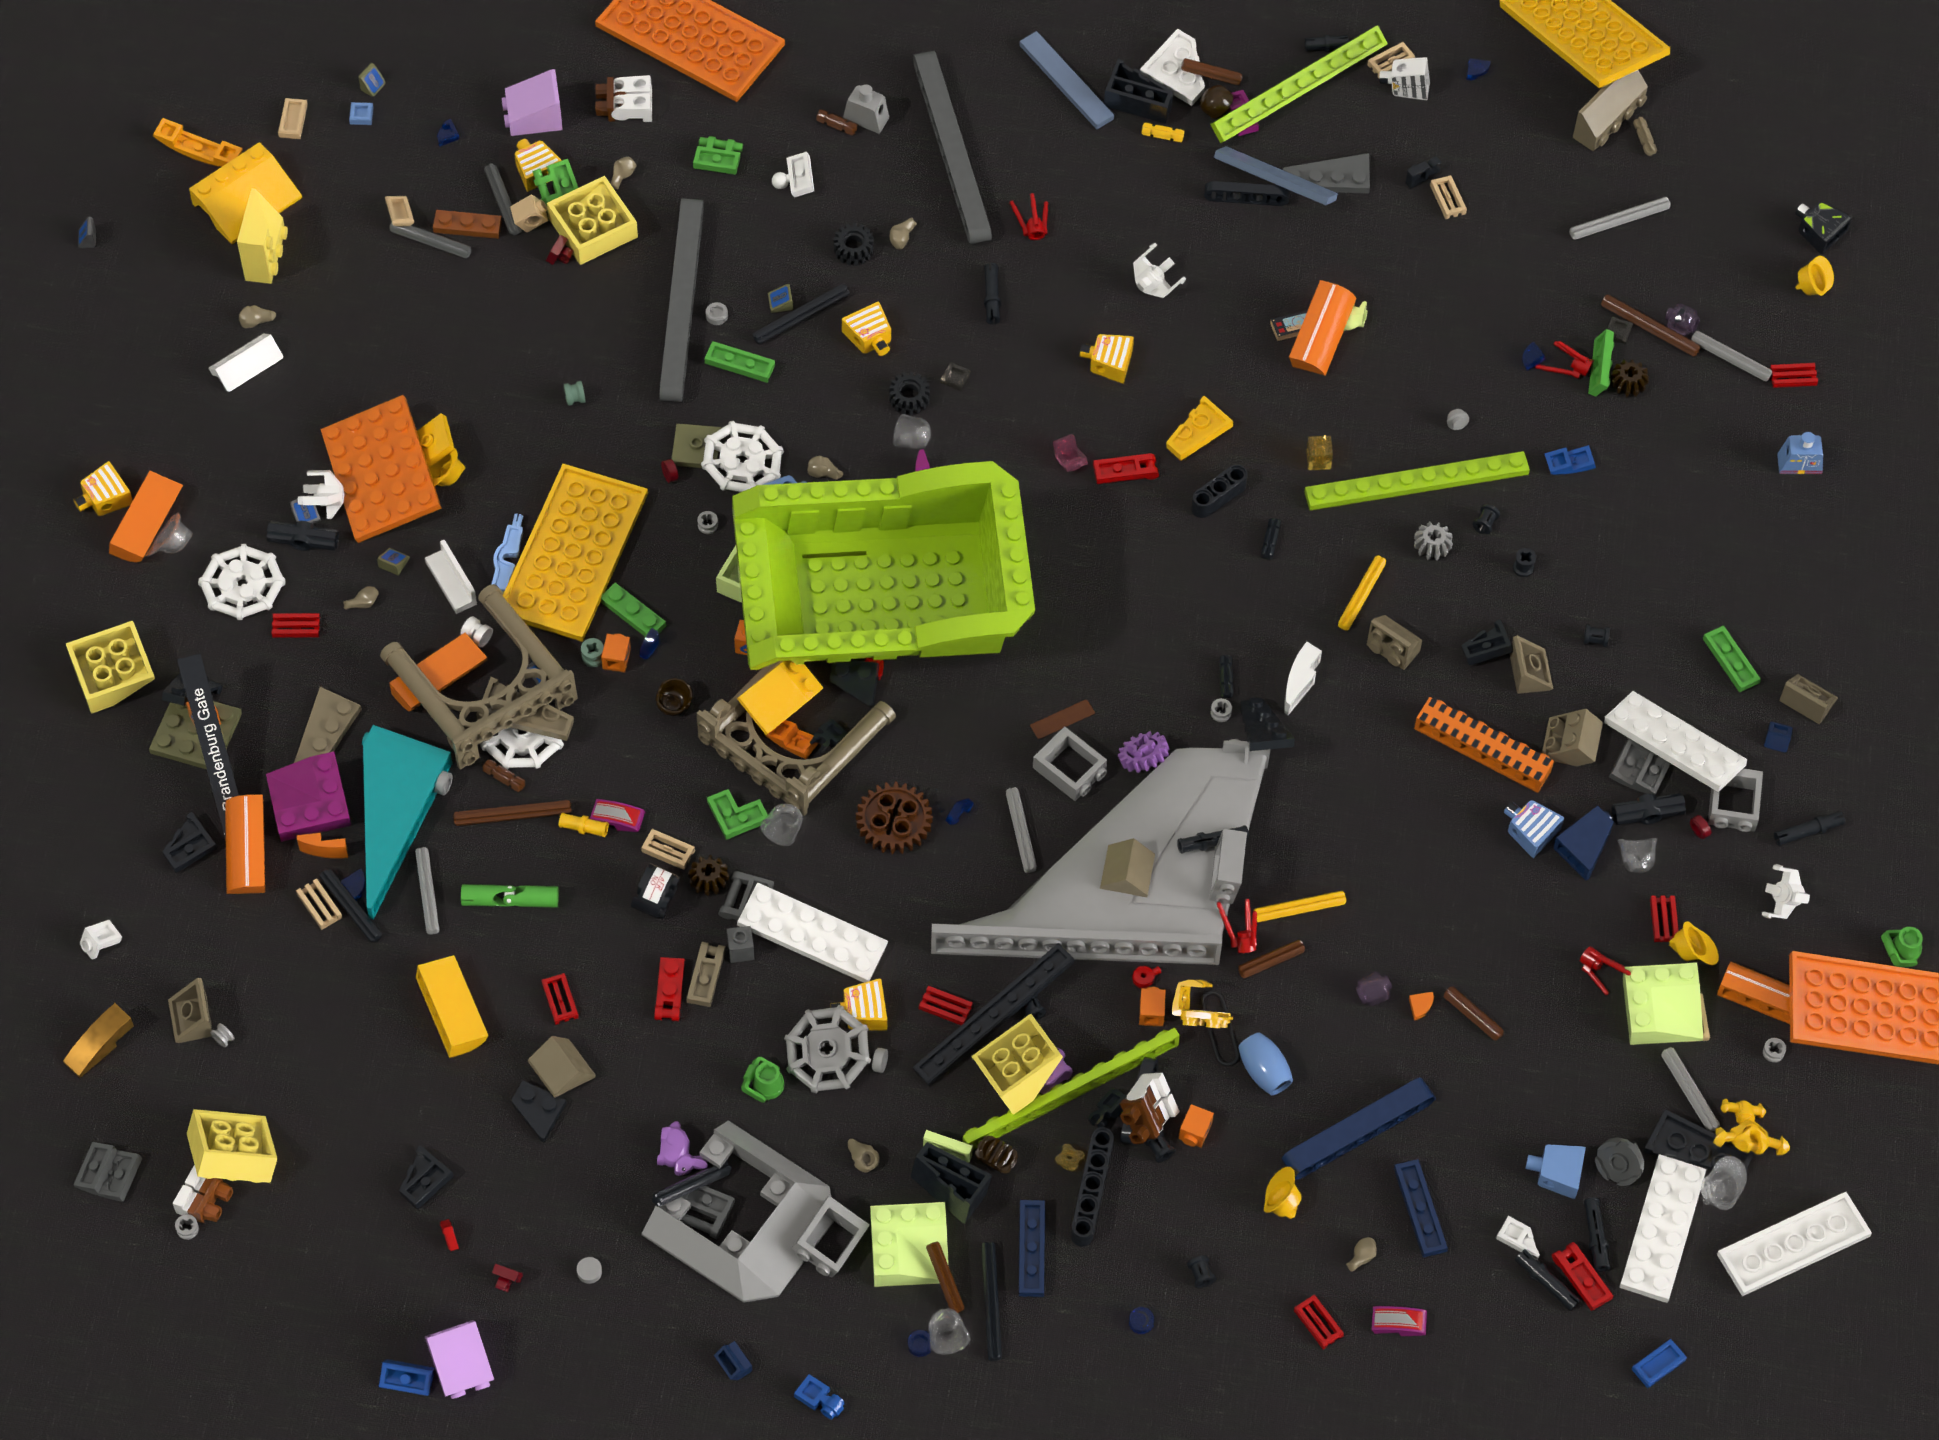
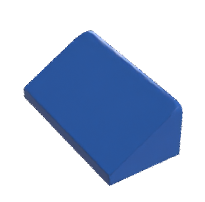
M386 1359L382 1363L379 1387L429 1396L435 1368Z

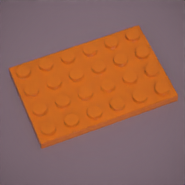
M404 395L321 429L335 477L344 487V506L357 543L442 508Z

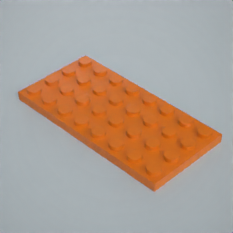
M613 0L595 21V25L599 29L738 102L785 46V39L711 0Z
M1797 951L1790 953V1042L1939 1064V973Z

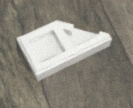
M1508 1216L1496 1239L1520 1252L1526 1249L1538 1260L1540 1254L1536 1248L1531 1228Z

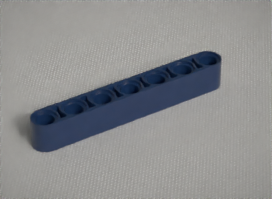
M1417 1078L1292 1148L1283 1155L1282 1161L1286 1167H1291L1294 1170L1295 1180L1301 1179L1425 1109L1436 1098L1424 1080Z

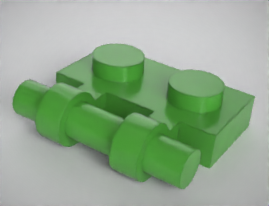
M713 136L708 138L700 137L699 145L701 146H697L693 168L736 175L743 143L735 142L733 139H728V141L718 140Z
M568 159L546 166L549 175L544 177L541 169L532 171L535 180H533L534 184L538 186L542 197L541 200L544 201L546 206L548 202L578 188ZM546 182H552L555 194H549Z

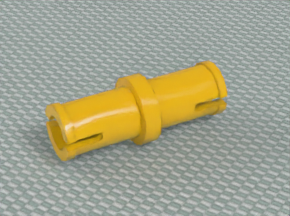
M562 812L559 818L560 828L576 830L579 834L590 833L606 837L608 832V822L592 820L585 815L578 817Z

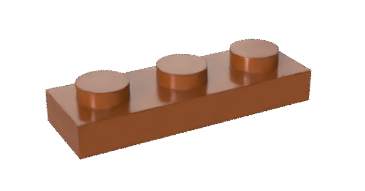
M436 210L433 232L499 239L502 216Z

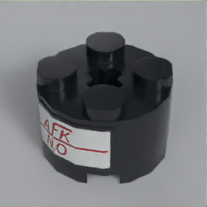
M650 863L639 882L638 895L633 897L631 907L663 920L668 909L667 905L670 900H673L677 891L680 877Z

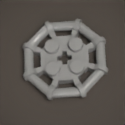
M841 1005L834 1008L806 1010L804 1016L790 1033L785 1035L784 1040H786L788 1059L786 1070L808 1086L813 1093L841 1088L849 1089L850 1084L864 1067L871 1062L868 1047V1026L866 1024L863 1025ZM832 1018V1023L819 1025L817 1023V1019ZM843 1020L853 1029L846 1033L838 1025ZM811 1024L812 1029L809 1035L800 1038L801 1033ZM858 1037L859 1053L852 1052L851 1039ZM825 1043H829L833 1047V1050L828 1055L825 1052H821V1048L825 1047ZM796 1044L802 1045L803 1058L797 1060ZM850 1059L856 1060L857 1062L845 1075L842 1069L849 1064ZM806 1064L816 1071L813 1078L801 1069ZM836 1073L839 1079L822 1081L823 1074Z

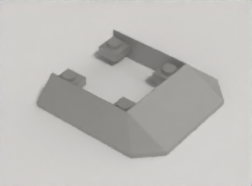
M726 1121L714 1129V1134L700 1151V1156L720 1169L733 1153L770 1177V1180L761 1190L760 1196L776 1205V1209L751 1242L731 1230L721 1245L717 1246L681 1222V1219L691 1208V1203L680 1197L661 1207L655 1206L642 1232V1236L743 1303L779 1297L805 1262L798 1258L795 1254L796 1252L791 1248L821 1204L829 1196L831 1197L830 1188L827 1184L735 1124ZM824 1214L806 1242L815 1248L834 1223V1220Z

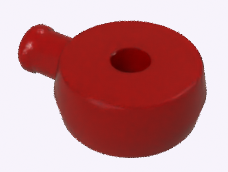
M1140 966L1132 974L1133 983L1138 988L1146 989L1153 984L1155 975L1160 974L1161 969L1159 966L1153 969L1147 966Z

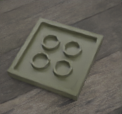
M213 701L218 710L221 722L220 728L227 749L242 711L240 708ZM170 702L149 748L150 754L207 769L196 727L189 716L187 705L182 706Z

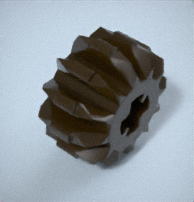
M1623 359L1621 364L1616 363L1613 372H1611L1612 388H1617L1618 394L1624 392L1626 398L1630 393L1636 397L1639 392L1643 393L1648 384L1647 368H1642V362L1635 364L1632 359L1628 363Z
M709 855L708 859L705 860L700 856L699 863L693 862L691 864L692 869L688 872L690 885L696 887L698 894L704 890L706 896L710 894V891L717 895L719 893L718 888L725 889L726 882L729 880L728 867L726 864H722L720 857L713 860L712 856Z
M984 1136L983 1140L979 1142L975 1152L979 1160L1001 1173H1009L1013 1169L1018 1154L1011 1146L993 1136Z

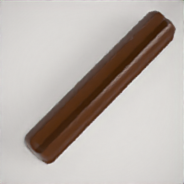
M1188 58L1183 59L1181 63V70L1234 85H1239L1242 80V74L1236 71Z
M1296 940L1243 963L1238 967L1239 974L1242 978H1247L1300 955L1305 951L1304 944L1301 940Z
M1451 986L1445 991L1444 998L1489 1037L1497 1041L1503 1035L1504 1030L1456 988Z
M938 1241L932 1242L926 1246L950 1311L952 1314H956L964 1310V1305L940 1243Z

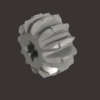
M1429 521L1427 526L1421 524L1419 531L1415 533L1414 547L1419 549V556L1426 554L1427 560L1431 557L1438 560L1440 556L1446 557L1448 551L1452 548L1453 536L1452 533L1448 532L1447 526L1441 528L1439 522L1433 525Z

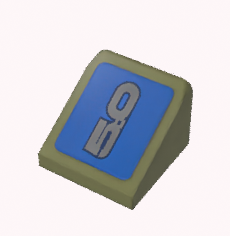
M371 63L359 75L360 89L373 97L385 85V80L375 64Z
M790 284L783 285L768 293L771 313L793 310Z
M388 548L378 557V567L399 576L410 557Z

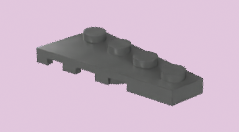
M1369 153L1283 168L1288 173L1333 192L1369 193L1370 190Z

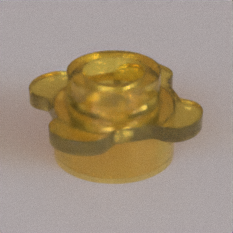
M1064 1144L1062 1152L1055 1157V1161L1064 1169L1075 1171L1079 1161L1084 1159V1152L1072 1148L1071 1144Z

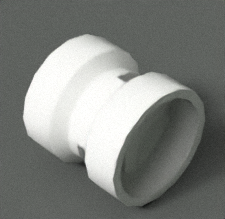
M472 616L464 623L461 635L466 632L473 642L481 648L490 640L493 628L486 624L482 625L480 620Z

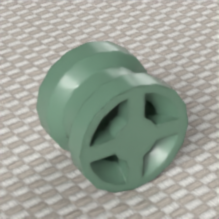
M577 381L572 385L569 383L563 384L568 406L573 405L574 402H586L582 381Z
M589 638L581 645L582 661L589 667H597L602 664L601 656L604 645L599 639Z

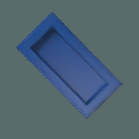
M1669 1339L1635 1364L1631 1370L1649 1388L1685 1362L1687 1357L1672 1339Z

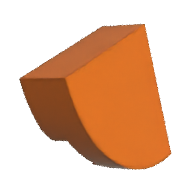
M1433 992L1409 995L1414 1021L1423 1018L1430 1010L1434 998Z

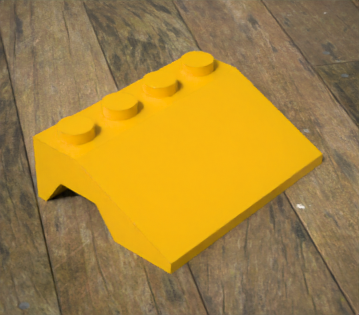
M260 142L189 188L192 204L195 207L199 205L210 216L216 229L231 244L238 240L251 188L257 189L278 213L302 198L301 193L274 156Z

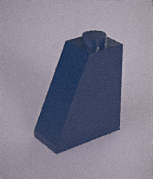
M1596 806L1557 836L1553 849L1586 881L1590 878L1607 842L1614 821L1608 812Z

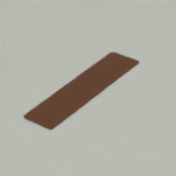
M1083 700L1032 723L1030 727L1036 737L1040 739L1095 714V711L1088 700Z

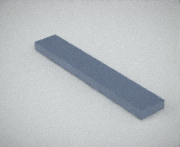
M1037 31L1020 40L1019 46L1096 129L1114 120V114Z
M1227 146L1215 152L1214 158L1323 205H1328L1337 199L1338 193Z

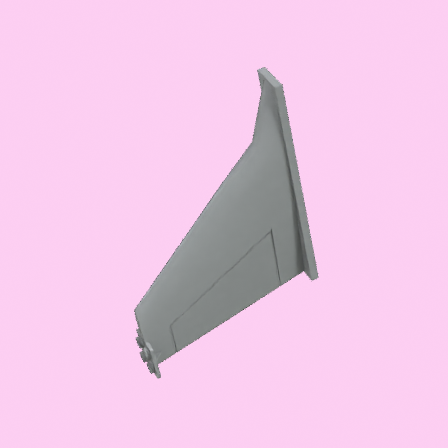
M1231 739L1223 741V748H1183L1174 750L1164 762L1155 768L1007 910L959 925L932 924L931 954L1041 958L1059 943L1074 959L1219 965L1222 934L1225 925L1216 901L1209 900L1216 846L1209 847L1206 851L1194 850L1181 854L1178 850L1177 840L1196 836L1200 832L1207 834L1221 831L1223 828L1231 829L1246 825L1249 831L1263 772L1268 767L1270 749L1249 751V743L1247 741ZM1134 838L1155 853L1147 897L1100 889L1108 845ZM1230 904L1222 905L1226 913V916L1228 914Z

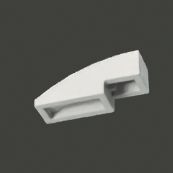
M1306 642L1298 653L1288 677L1284 703V713L1286 715L1291 713L1315 683L1316 671L1314 669L1320 663L1322 651L1309 642Z

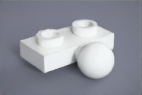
M807 152L787 158L789 174L777 172L772 177V185L777 189H784L790 183L791 193L794 197L814 192L811 161Z

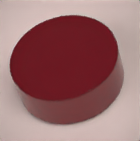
M671 459L662 461L661 467L668 483L677 481L678 470L674 461Z
M1697 815L1690 820V826L1699 838L1705 839L1711 835L1710 826L1702 816Z

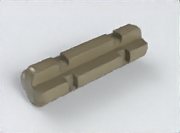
M1639 117L1634 120L1633 124L1635 129H1637L1636 132L1643 145L1645 154L1652 156L1657 152V148L1651 132L1647 128L1646 120L1643 117Z

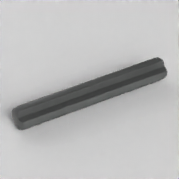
M490 163L484 168V171L509 233L517 236L521 233L522 229L514 223L510 208L512 203L498 168L493 163Z
M392 222L390 223L389 228L393 233L463 258H468L471 254V247L469 245L412 225L394 226Z

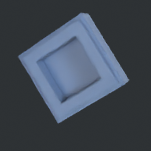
M351 102L350 124L372 125L373 103Z

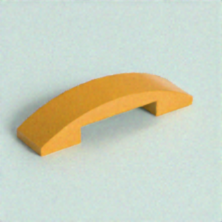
M162 118L153 134V137L171 149L192 159L215 166H224L243 151V148L222 141L221 144L183 131V125Z

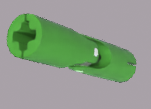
M462 884L461 887L462 906L515 905L520 907H558L559 902L558 886L515 887L511 885ZM505 892L503 899L497 897L496 894Z

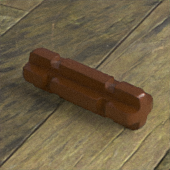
M820 109L817 113L816 120L823 124L826 122L828 126L840 131L845 130V133L849 135H854L857 130L856 123L846 122L847 119L832 113L829 115V112Z
M487 760L483 765L485 773L493 774L495 779L507 786L511 785V788L515 791L520 792L525 787L524 779L519 776L515 777L514 773L501 765L497 766L496 762Z

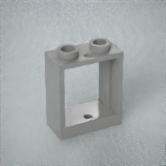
M1066 727L1062 728L1033 757V768L1074 801L1080 796L1084 797L1090 791L1091 785L1096 780H1102L1107 773V759ZM1068 746L1093 764L1076 783L1051 764Z
M1743 768L1725 785L1753 790L1751 814L1718 809L1719 792L1711 788L1708 825H1714L1717 828H1734L1742 832H1755L1759 821L1763 771Z
M1223 828L1214 853L1209 900L1216 901V903L1221 902L1222 905L1233 904L1242 883L1247 832Z
M829 1196L821 1204L791 1249L796 1252L795 1254L798 1258L815 1265L819 1273L824 1276L829 1275L833 1277L838 1273L869 1227V1224ZM824 1214L854 1235L836 1262H833L806 1242Z

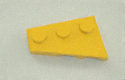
M1203 396L1197 408L1189 413V418L1185 423L1181 424L1166 442L1167 449L1182 461L1233 427V420L1207 397Z

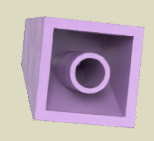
M555 69L505 88L506 97L502 98L503 111H508V114L504 115L505 128L510 127L511 136L563 130Z
M474 1320L425 1336L445 1396L450 1395L451 1399L465 1395L466 1389L475 1387L477 1391L490 1386L489 1381L494 1380Z

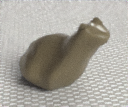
M623 157L615 161L613 177L610 183L613 189H619L622 180L631 176L637 165L631 157Z
M912 217L891 228L890 242L896 249H903L909 240V233L917 225Z
M255 305L246 306L239 313V321L243 328H253L260 323L273 321L276 317L275 311L262 309Z
M815 456L808 462L807 471L810 476L816 478L828 477L836 480L843 476V472L836 468L827 457Z
M371 586L363 588L355 598L343 602L344 609L370 608L374 604L379 591Z
M855 1139L848 1140V1149L851 1152L856 1169L868 1173L878 1166L879 1154L871 1145L860 1143Z
M1366 1237L1358 1241L1354 1248L1353 1259L1346 1263L1350 1271H1354L1359 1266L1370 1262L1376 1257L1377 1248L1375 1240Z

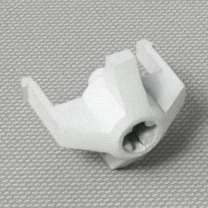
M1153 243L1133 263L1135 282L1142 292L1164 298L1180 283L1183 284L1186 278L1182 277L1172 287L1165 281L1164 273L1175 263L1169 257L1159 267L1152 265L1145 256L1157 246L1156 243Z
M310 470L307 472V476L324 475L325 483L303 485L304 493L314 494V496H298V504L326 506L327 519H332L344 503V487L330 470Z
M1775 864L1773 869L1783 871L1782 880L1776 885L1767 883L1765 892L1773 895L1776 905L1774 913L1762 912V916L1769 919L1771 917L1787 919L1796 906L1801 903L1808 904L1810 895L1805 893L1801 885L1798 870Z

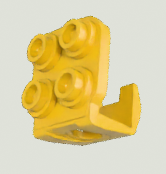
M1186 980L1178 983L1172 1006V1014L1181 1016L1183 1025L1204 1026L1206 1022V1027L1228 1028V1023H1230V1020H1233L1231 1013L1190 1009L1191 987H1212L1211 983L1205 980Z

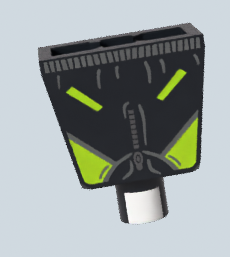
M1824 202L1818 203L1813 209H1810L1805 204H1801L1795 212L1802 219L1799 233L1822 255L1848 231L1852 219L1849 215Z

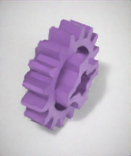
M1149 731L1147 734L1139 733L1137 738L1130 737L1131 741L1124 742V747L1119 748L1120 753L1118 754L1124 769L1128 768L1129 772L1136 769V772L1139 773L1141 770L1149 771L1151 766L1156 768L1157 763L1164 762L1163 757L1169 756L1168 750L1170 748L1164 735L1160 736L1159 732L1152 735L1151 731Z

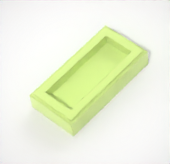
M926 1130L923 1137V1146L928 1142L970 1163L973 1150L972 1145Z

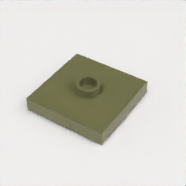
M676 424L672 460L675 465L702 468L701 463L704 459L706 444L704 439L707 435H712L720 430L721 427ZM714 450L713 459H718L719 451Z

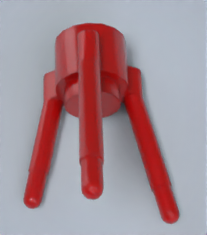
M1031 193L1033 218H1030L1028 223L1025 224L1014 201H1010V205L1023 229V235L1028 236L1030 240L1044 238L1045 234L1048 233V202H1044L1041 221L1037 216L1035 195Z
M1555 341L1554 345L1574 358L1571 364V368L1574 370L1535 365L1536 369L1579 378L1580 375L1586 377L1593 364V360L1579 354L1563 342Z
M1245 899L1246 930L1237 932V937L1233 933L1221 902H1217L1219 913L1231 939V947H1237L1238 953L1255 951L1257 946V912L1254 911L1252 914L1251 925L1250 900Z
M1592 946L1584 951L1579 960L1584 964L1581 970L1591 977L1605 995H1608L1609 992L1593 973V969L1598 971L1605 963L1628 976L1631 975V972L1624 968L1625 966L1604 956Z

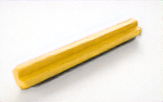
M1377 555L1373 559L1338 621L1339 628L1345 631L1350 629L1386 565L1384 557Z
M1337 891L1255 908L1254 911L1257 912V922L1344 905L1346 903V896L1344 891Z

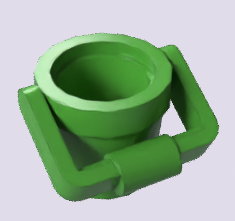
M1905 927L1902 930H1887L1881 935L1884 947L1894 966L1913 967L1918 964L1917 960L1922 952L1923 940L1922 934L1918 929Z
M757 1057L746 1070L743 1077L744 1082L741 1086L742 1091L763 1103L766 1099H775L780 1096L784 1089V1079L779 1071L780 1068L763 1057ZM750 1082L753 1084V1089L749 1088Z

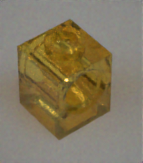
M1331 436L1308 437L1306 448L1308 470L1331 469L1333 458Z

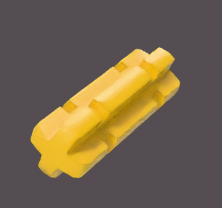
M1146 122L1143 124L1142 134L1145 136L1153 135L1156 138L1171 140L1172 138L1176 142L1183 141L1184 130L1176 128L1173 130L1172 127L1157 124L1152 126L1153 124Z

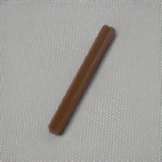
M1605 295L1602 299L1601 305L1691 356H1696L1699 352V344L1616 298Z
M569 800L459 811L453 815L454 824L461 826L561 815L562 812L570 814L571 803Z

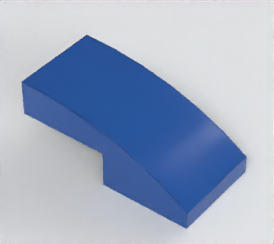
M1589 445L1567 451L1565 447L1545 453L1550 473L1553 475L1571 474L1596 468Z

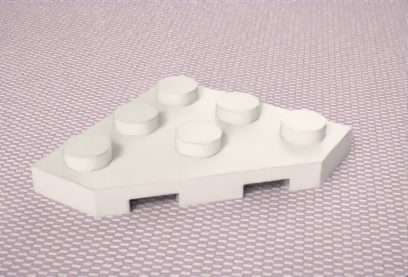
M1177 29L1142 66L1140 74L1149 80L1152 78L1174 91V96L1192 106L1204 93L1205 85L1202 76L1181 70L1183 59L1188 58L1199 61V56L1196 51L1195 39Z

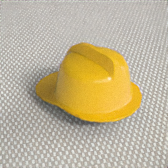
M1817 256L1808 265L1798 271L1799 283L1795 288L1802 289L1806 295H1824L1834 282V273L1829 261L1823 256Z
M456 449L429 468L434 486H450L454 484L465 470L464 464L458 459Z
M1688 921L1684 922L1683 929L1678 931L1674 938L1669 941V945L1685 961L1700 959L1706 964L1715 965L1719 960L1718 950L1712 939Z
M1291 1167L1280 1169L1270 1180L1265 1195L1264 1211L1266 1213L1273 1212L1279 1217L1286 1216L1290 1219L1295 1217L1297 1206L1302 1196L1294 1184L1295 1172Z

